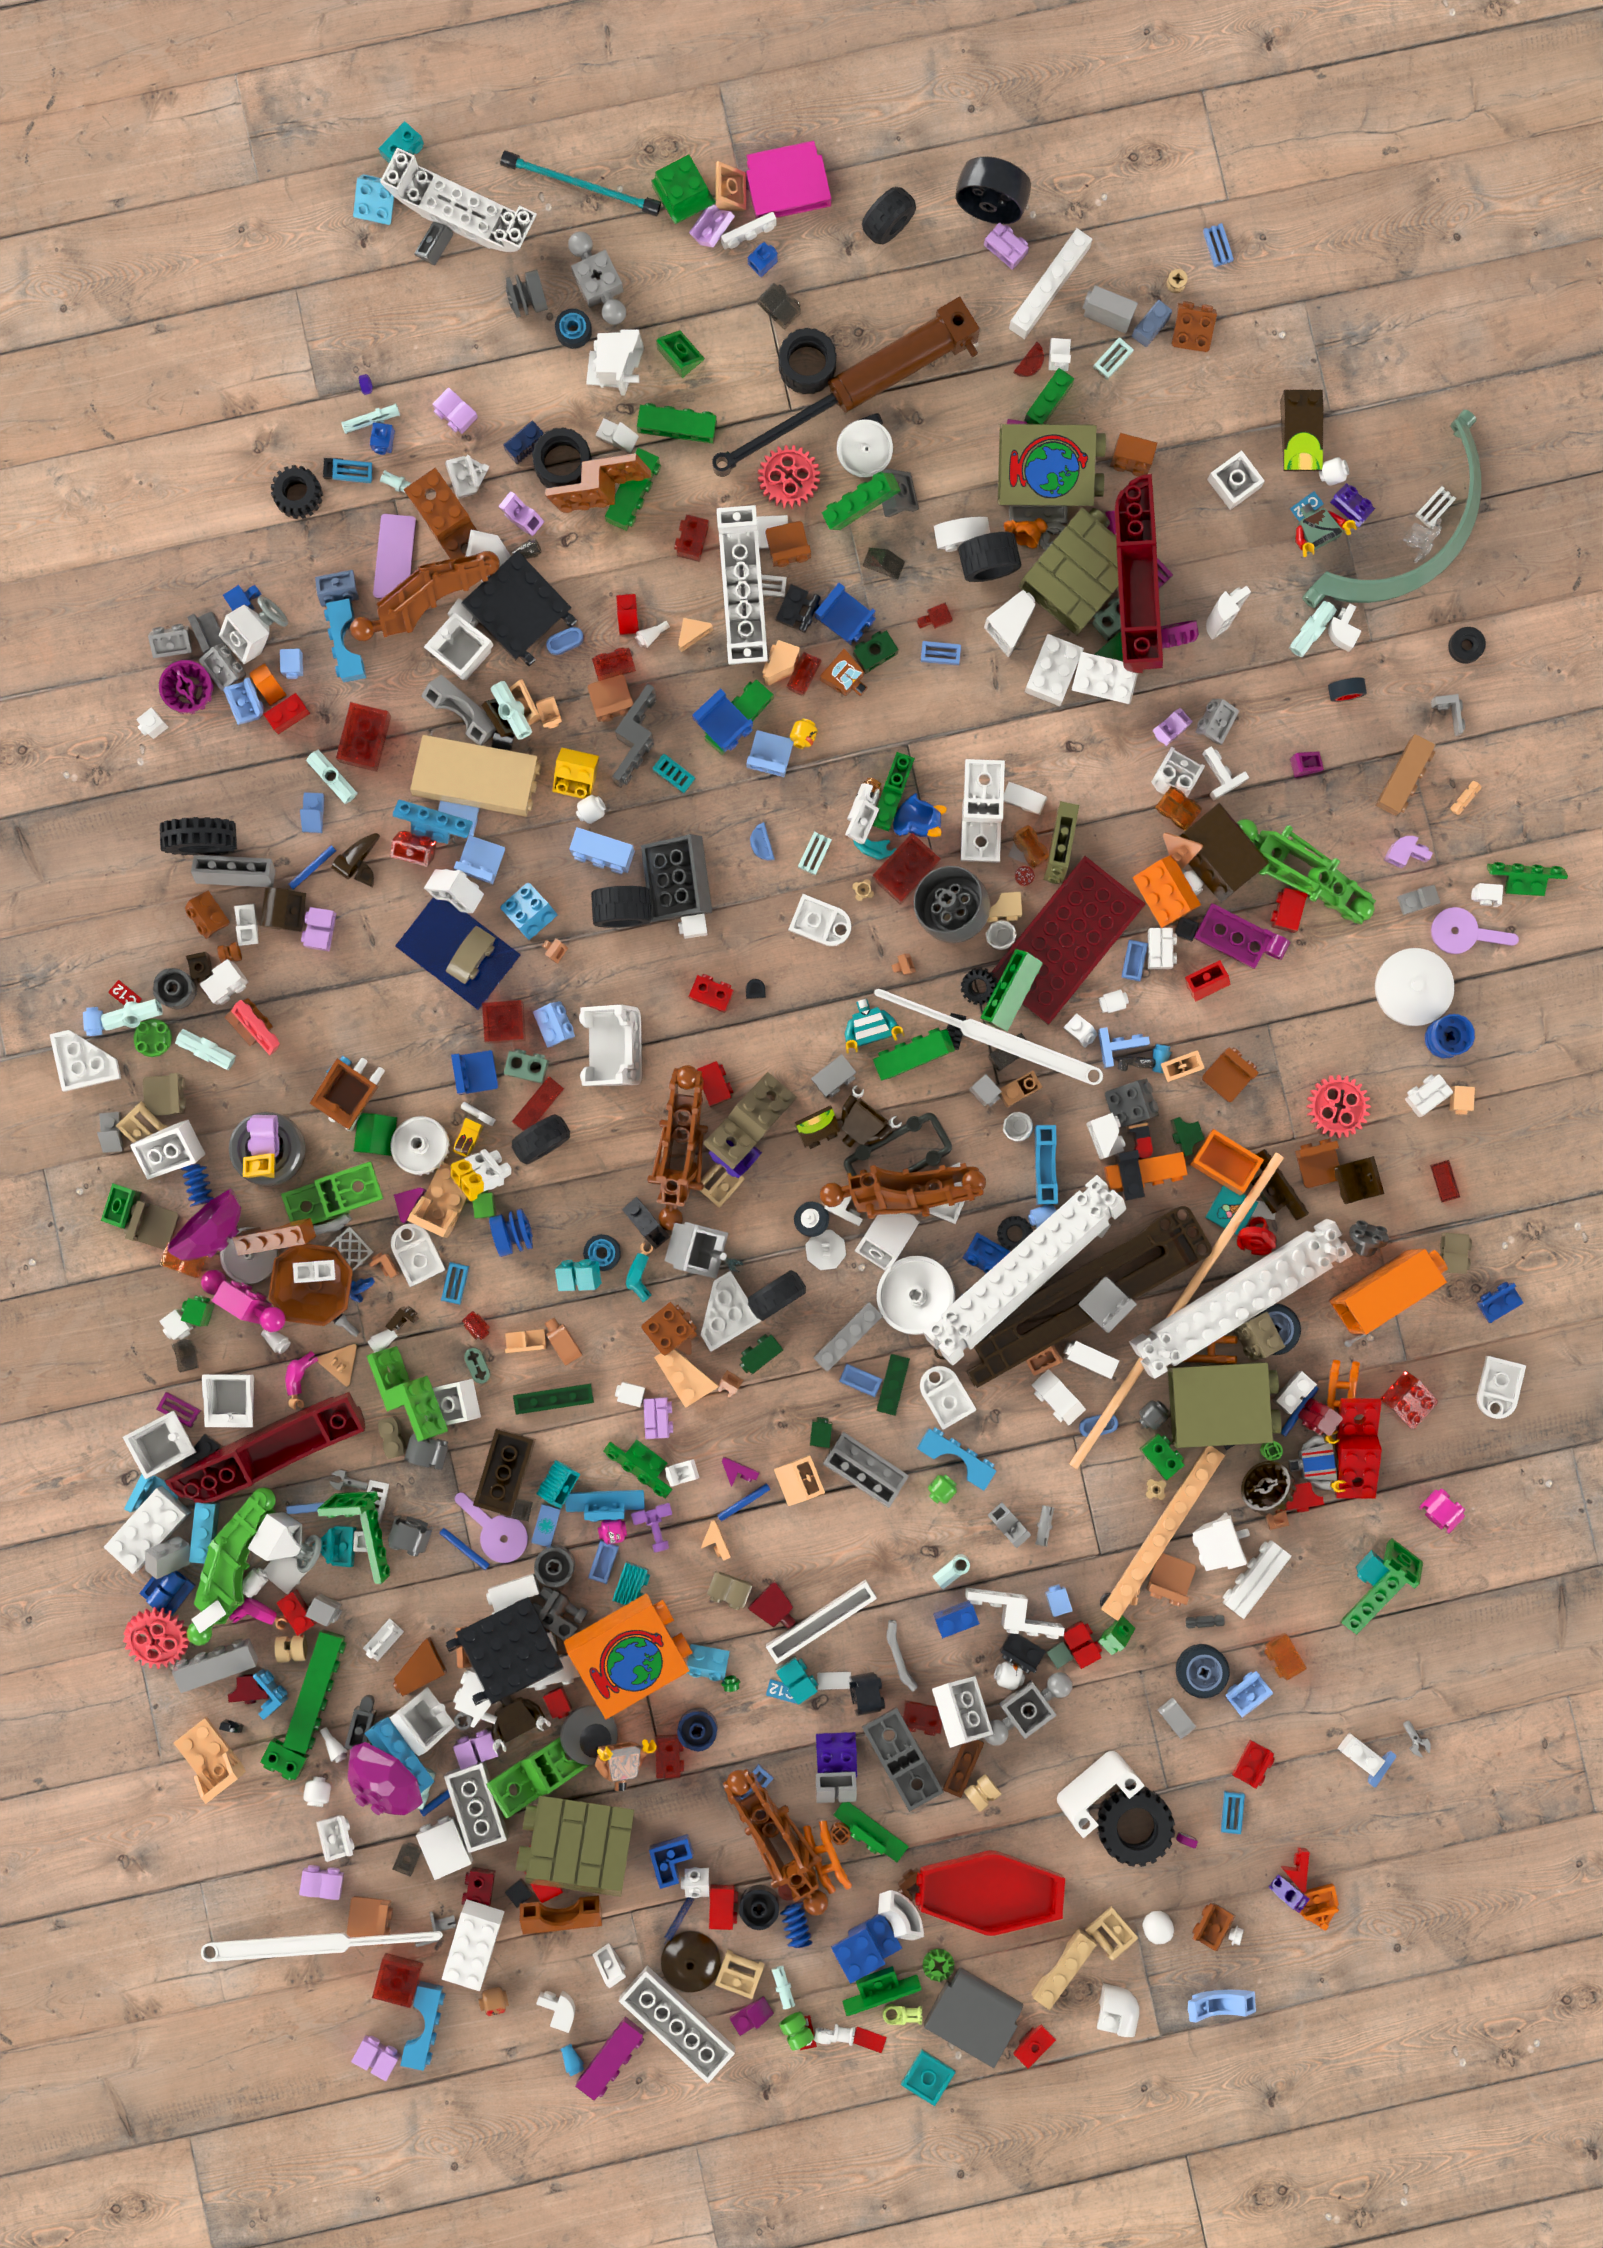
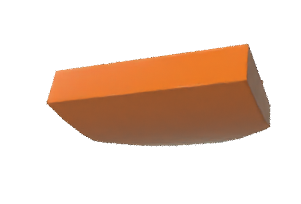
M1333 1883L1308 1889L1306 1893L1302 1892L1310 1900L1301 1910L1300 1915L1304 1919L1318 1925L1324 1931L1328 1929V1924L1334 1914L1339 1911L1338 1899Z

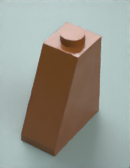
M430 1637L422 1642L394 1678V1688L398 1694L401 1693L402 1697L447 1673Z

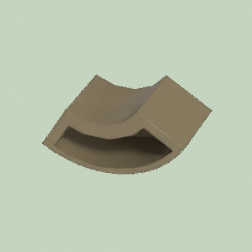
M475 926L456 951L446 972L464 984L470 978L473 980L479 972L477 968L485 956L489 957L495 947L492 945L496 938Z

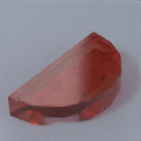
M1038 342L1034 344L1013 372L1020 377H1029L1035 375L1041 369L1044 363V353L1042 346Z

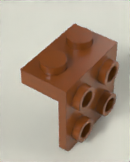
M1183 301V304L1178 303L1172 346L1208 352L1217 317L1216 309L1206 304H1202V307L1194 306V303Z
M801 521L766 529L765 534L773 567H784L793 562L801 563L811 558L810 545L807 543L804 526Z
M1230 1047L1225 1049L1202 1076V1080L1227 1102H1232L1250 1080L1254 1079L1259 1073L1256 1070L1257 1067L1248 1060L1246 1062L1241 1058L1242 1054L1234 1047L1232 1049Z
M1331 1138L1319 1141L1320 1145L1312 1146V1143L1300 1146L1301 1150L1295 1151L1305 1188L1337 1181L1334 1170L1335 1166L1339 1165L1335 1150L1339 1148L1337 1141L1331 1142Z
M669 1302L641 1326L645 1334L664 1356L668 1355L686 1339L690 1338L693 1340L698 1336L695 1332L697 1327L691 1320L686 1321L683 1317L685 1312L679 1305L674 1306L672 1302Z

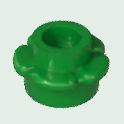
M730 1675L724 1678L721 1686H723L725 1692H733L740 1688L739 1684L741 1681L736 1676Z

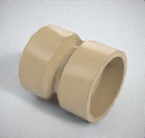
M293 1635L292 1639L288 1636L276 1637L275 1656L277 1663L289 1662L291 1659L294 1661L307 1660L308 1649L305 1635Z
M986 1774L977 1780L976 1786L971 1785L964 1791L979 1812L989 1806V1800L994 1801L1002 1795Z

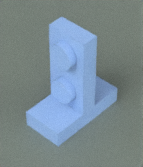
M1100 1028L1098 1030L1104 1069L1114 1066L1113 1051L1143 1047L1150 1044L1149 1036L1143 1037V1034L1131 1036L1132 1039L1124 1040V1037L1112 1039L1113 1042L1110 1043L1108 1028Z

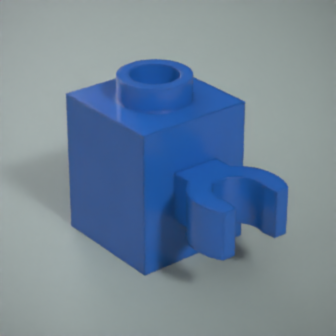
M763 242L747 257L748 265L762 277L778 262V253L772 245L768 246Z
M373 422L370 438L372 451L380 455L392 453L395 434L392 425Z
M237 585L223 594V597L232 611L242 605L254 610L255 608L250 600L259 597L261 592L256 585L251 586L246 592Z

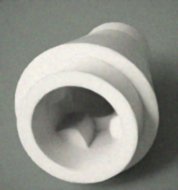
M388 1329L371 1336V1339L367 1342L374 1352L385 1350L398 1336L394 1331Z
M263 1330L261 1333L275 1353H284L291 1344L288 1341L289 1338L279 1332Z

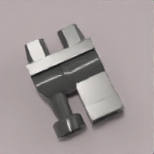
M544 1586L538 1596L546 1600L547 1603L542 1607L534 1602L533 1607L542 1625L562 1640H566L575 1634L579 1625L563 1617L564 1613L568 1612L575 1616L574 1621L581 1624L588 1610L583 1607L579 1610L570 1603L569 1597L560 1590H553Z

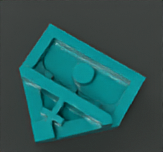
M335 1526L330 1528L320 1538V1553L326 1559L325 1562L327 1564L354 1567V1531H356L357 1527Z

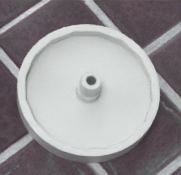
M862 419L850 423L843 429L837 441V456L841 465L849 473L858 477H871L878 472H882L892 457L893 443L889 432L881 424L872 420Z
M244 1227V1228H240V1229H238V1230H239L238 1233H240V1232L243 1231V1230L252 1229V1228H255V1227ZM228 1237L227 1242L229 1244L220 1252V1260L224 1271L230 1278L240 1283L255 1284L265 1280L272 1274L274 1259L279 1256L278 1249L238 1256L233 1239Z

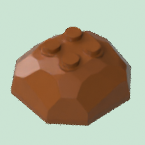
M313 1244L292 1246L274 1259L268 1299L274 1307L283 1311L285 1321L326 1326L348 1309L353 1269L335 1247ZM334 1260L335 1280L294 1283L293 1263Z

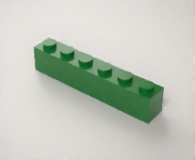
M324 1629L319 1632L283 1747L304 1754L309 1749H313L316 1738L313 1736L315 1730H319L322 1719L319 1718L321 1711H325L328 1704L326 1699L327 1692L332 1691L334 1685L332 1677L334 1673L338 1672L341 1662L338 1661L340 1653L343 1654L347 1642H344L346 1636Z

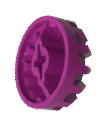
M1197 620L1161 626L1162 649L1196 641L1199 635Z
M190 660L177 661L170 664L161 674L159 693L164 703L170 709L183 715L184 713L192 715L198 710L205 709L208 701L211 702L212 700L211 694L214 691L212 678L200 664ZM187 677L196 678L200 683L195 685V683ZM185 683H186L187 685H189V687H188L189 690H188V691H189L190 695L185 691V690H186V687H185L186 685H185ZM202 686L201 696L197 699L198 687ZM182 695L191 703L182 702L178 697Z

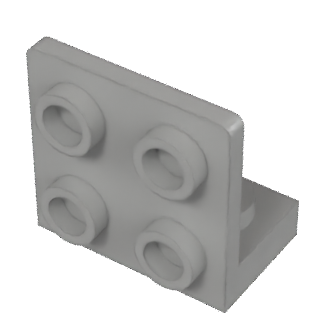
M1104 1277L1079 1303V1306L1106 1333H1109L1137 1305L1108 1277Z

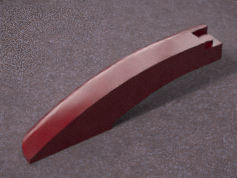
M1146 474L1131 480L1119 492L1115 502L1123 666L1127 671L1133 673H1143V669L1163 668L1152 474Z
M350 1392L335 1398L330 1397L271 1423L217 1450L165 1479V1483L176 1495L181 1498L185 1497L194 1500L193 1502L209 1503L254 1485V1483L306 1456L364 1432L365 1420L360 1406H356Z

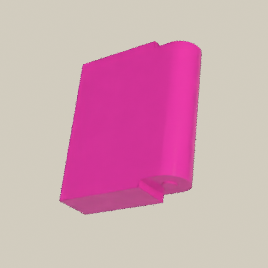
M814 140L746 155L747 167L749 169L746 171L747 182L756 219L771 212L774 213L776 218L831 207V195L822 155L817 154Z

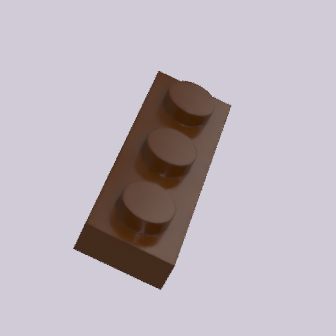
M975 1740L961 1744L943 1786V1791L959 1798L962 1797L983 1748L984 1741Z

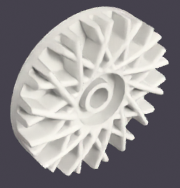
M417 1116L407 1119L397 1127L392 1136V1157L396 1164L408 1173L420 1176L422 1174L428 1175L430 1172L434 1173L433 1170L436 1168L440 1169V1165H444L443 1161L445 1158H448L447 1154L450 1153L448 1150L450 1146L448 1133L444 1127L432 1118Z

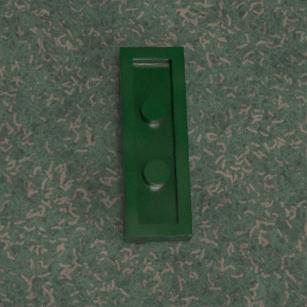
M895 1354L890 1355L876 1411L896 1416L910 1358Z

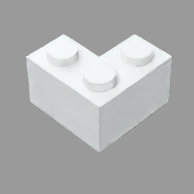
M435 869L424 887L436 900L449 901L460 912L473 913L484 895L478 889L479 886L471 882L461 870Z
M227 959L211 970L214 974L203 981L200 986L214 1004L223 1005L230 1000L229 996L235 992L237 994L242 992L246 988L245 985L249 982L238 966Z

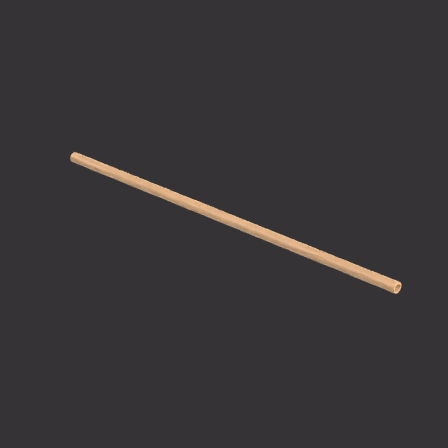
M1278 1153L1274 1154L1213 1246L1211 1254L1205 1258L1166 1318L1187 1305L1284 1159L1283 1156ZM1140 1357L1069 1463L1074 1468L1078 1469L1144 1370L1140 1362L1143 1358Z

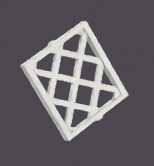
M350 1226L328 1246L332 1247L336 1242H339V1252H348V1259H345L348 1261V1264L351 1265V1261L358 1262L353 1271L374 1253ZM349 1232V1239H342V1236ZM352 1233L358 1240H352ZM342 1242H349L348 1249H342ZM351 1242H358V1249H351ZM361 1243L367 1250H361ZM351 1252H358V1259H351ZM361 1252H368L364 1259H360Z

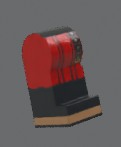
M1148 1121L1127 1125V1133H1133L1135 1143L1133 1151L1138 1150L1139 1159L1150 1157L1153 1147Z

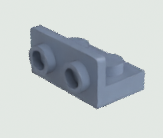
M353 570L315 577L317 596L322 607H325L326 603L349 599L350 601L359 600Z

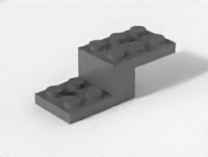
M649 683L615 730L617 739L631 748L612 776L614 783L620 788L630 782L632 771L641 766L643 755L645 752L649 753L654 746V743H652L654 741L652 732L640 725L646 717L644 713L648 707L651 709L657 701L655 698V688Z
M897 1707L862 1726L909 1812L944 1793ZM888 1729L895 1733L892 1740H886L883 1737L884 1732ZM920 1779L923 1782L922 1787L914 1789L911 1786L912 1781Z

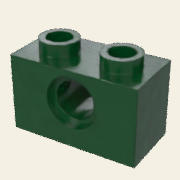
M887 630L883 633L879 631L871 636L872 639L866 643L862 641L855 646L853 656L865 674L898 655L899 649ZM872 647H877L880 649V653L874 655L869 650Z
M817 1417L816 1420H812L810 1446L830 1448L832 1422H829V1418Z

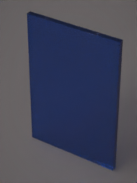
M434 897L427 903V906L395 945V947L477 1010L489 998L490 994L521 956L520 953L469 914L460 912L449 901L436 900ZM475 926H478L496 938L492 945L495 948L489 957L485 956L477 968L479 969L477 976L473 980L470 978L464 984L447 973L446 969L465 938Z

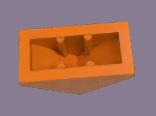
M265 663L249 673L254 684L270 706L287 696Z

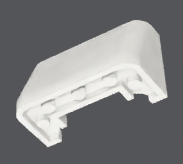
M627 1005L582 1007L579 1016L580 1023L585 1028H589V1067H584L580 1074L582 1086L639 1085L642 1080L641 1014L639 1009Z

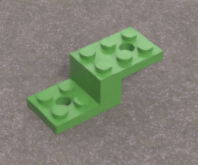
M371 1161L314 1180L315 1183L281 1194L290 1222L311 1218L313 1225L384 1199ZM356 1181H361L364 1184L361 1192H356L353 1188ZM304 1201H309L312 1205L308 1212H304L301 1208Z
M397 1346L367 1355L387 1412L405 1406L418 1442L448 1431L428 1376L410 1381Z
M558 1737L544 1748L530 1753L486 1783L507 1819L539 1796L551 1793L589 1765L577 1763L572 1759L567 1760L560 1737ZM511 1784L517 1787V1794L515 1796L509 1792Z

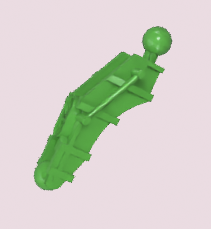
M1242 819L1237 822L1239 827L1270 862L1259 871L1260 875L1265 876V874H1268L1309 894V899L1313 902H1316L1318 898L1325 902L1323 905L1327 908L1335 909L1342 914L1341 917L1354 923L1362 924L1363 921L1373 916L1376 900L1372 898V894L1364 891L1357 885V882L1350 880L1337 870L1340 864L1339 859L1334 858L1331 860L1293 833V827L1287 825L1282 834L1264 830L1258 834L1257 826L1253 821ZM1305 847H1306L1307 849L1311 850L1312 852H1314L1315 854H1317L1318 856H1316V855H1314L1313 853L1307 851V850L1305 849ZM1288 853L1314 867L1309 871L1308 878L1283 863ZM1353 893L1357 898L1351 902L1349 909L1345 904Z
M262 1487L255 1490L247 1502L207 1547L208 1552L203 1571L201 1572L194 1605L202 1612L218 1600L226 1615L201 1633H199L194 1623L190 1624L187 1629V1638L194 1645L201 1646L209 1642L212 1637V1627L215 1624H225L235 1609L245 1602L242 1583L243 1572L250 1566L246 1562L250 1553L248 1546L265 1516L276 1513L273 1509L276 1498L273 1491L269 1488Z

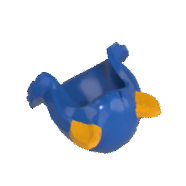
M915 793L906 799L897 810L893 822L895 834L905 836L909 832L919 837L941 836V815L947 811L945 806H933L926 801L918 800V794Z

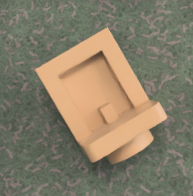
M554 696L536 701L543 727L551 729L559 726L562 719Z

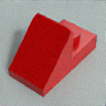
M636 594L616 595L620 635L636 634L639 631Z
M1298 1848V1853L1294 1854V1865L1296 1867L1281 1866V1868L1301 1892L1306 1893L1310 1852L1306 1848Z

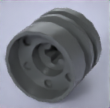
M538 270L525 272L526 282L523 283L518 275H515L517 282L515 285H512L510 277L506 278V293L516 318L521 317L519 308L524 307L526 316L529 315V305L533 306L536 313L548 310Z

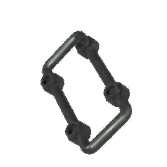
M925 1113L920 1117L912 1116L904 1126L890 1133L883 1141L869 1144L868 1146L859 1145L855 1153L845 1159L844 1168L847 1173L856 1176L857 1173L852 1166L853 1162L867 1160L871 1152L909 1131H919L922 1124L929 1120L941 1139L944 1148L939 1151H929L925 1159L908 1168L909 1172H917L928 1165H938L941 1158L951 1152L952 1143L935 1114Z

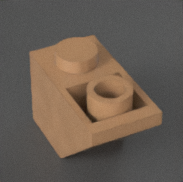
M1031 1071L1000 1088L1002 1092L999 1095L1006 1108L1043 1087L1034 1071Z

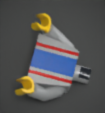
M1326 1434L1313 1436L1303 1444L1301 1450H1298L1299 1459L1289 1460L1290 1472L1301 1471L1302 1478L1306 1479L1307 1482H1311L1312 1486L1319 1489L1344 1492L1345 1490L1339 1488V1483L1346 1482L1344 1480L1333 1481L1337 1480L1332 1444L1337 1443L1340 1439L1334 1440L1332 1435L1327 1436Z

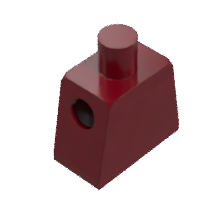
M775 1580L748 1606L752 1613L772 1627L781 1622L789 1629L796 1622L789 1614L793 1609V1604Z

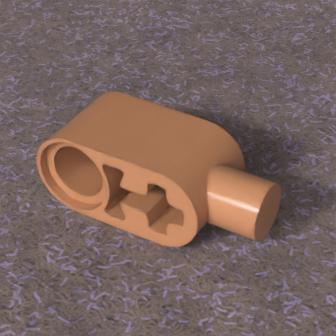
M555 1317L545 1323L549 1330V1333L546 1335L565 1366L583 1355L564 1324L559 1325Z

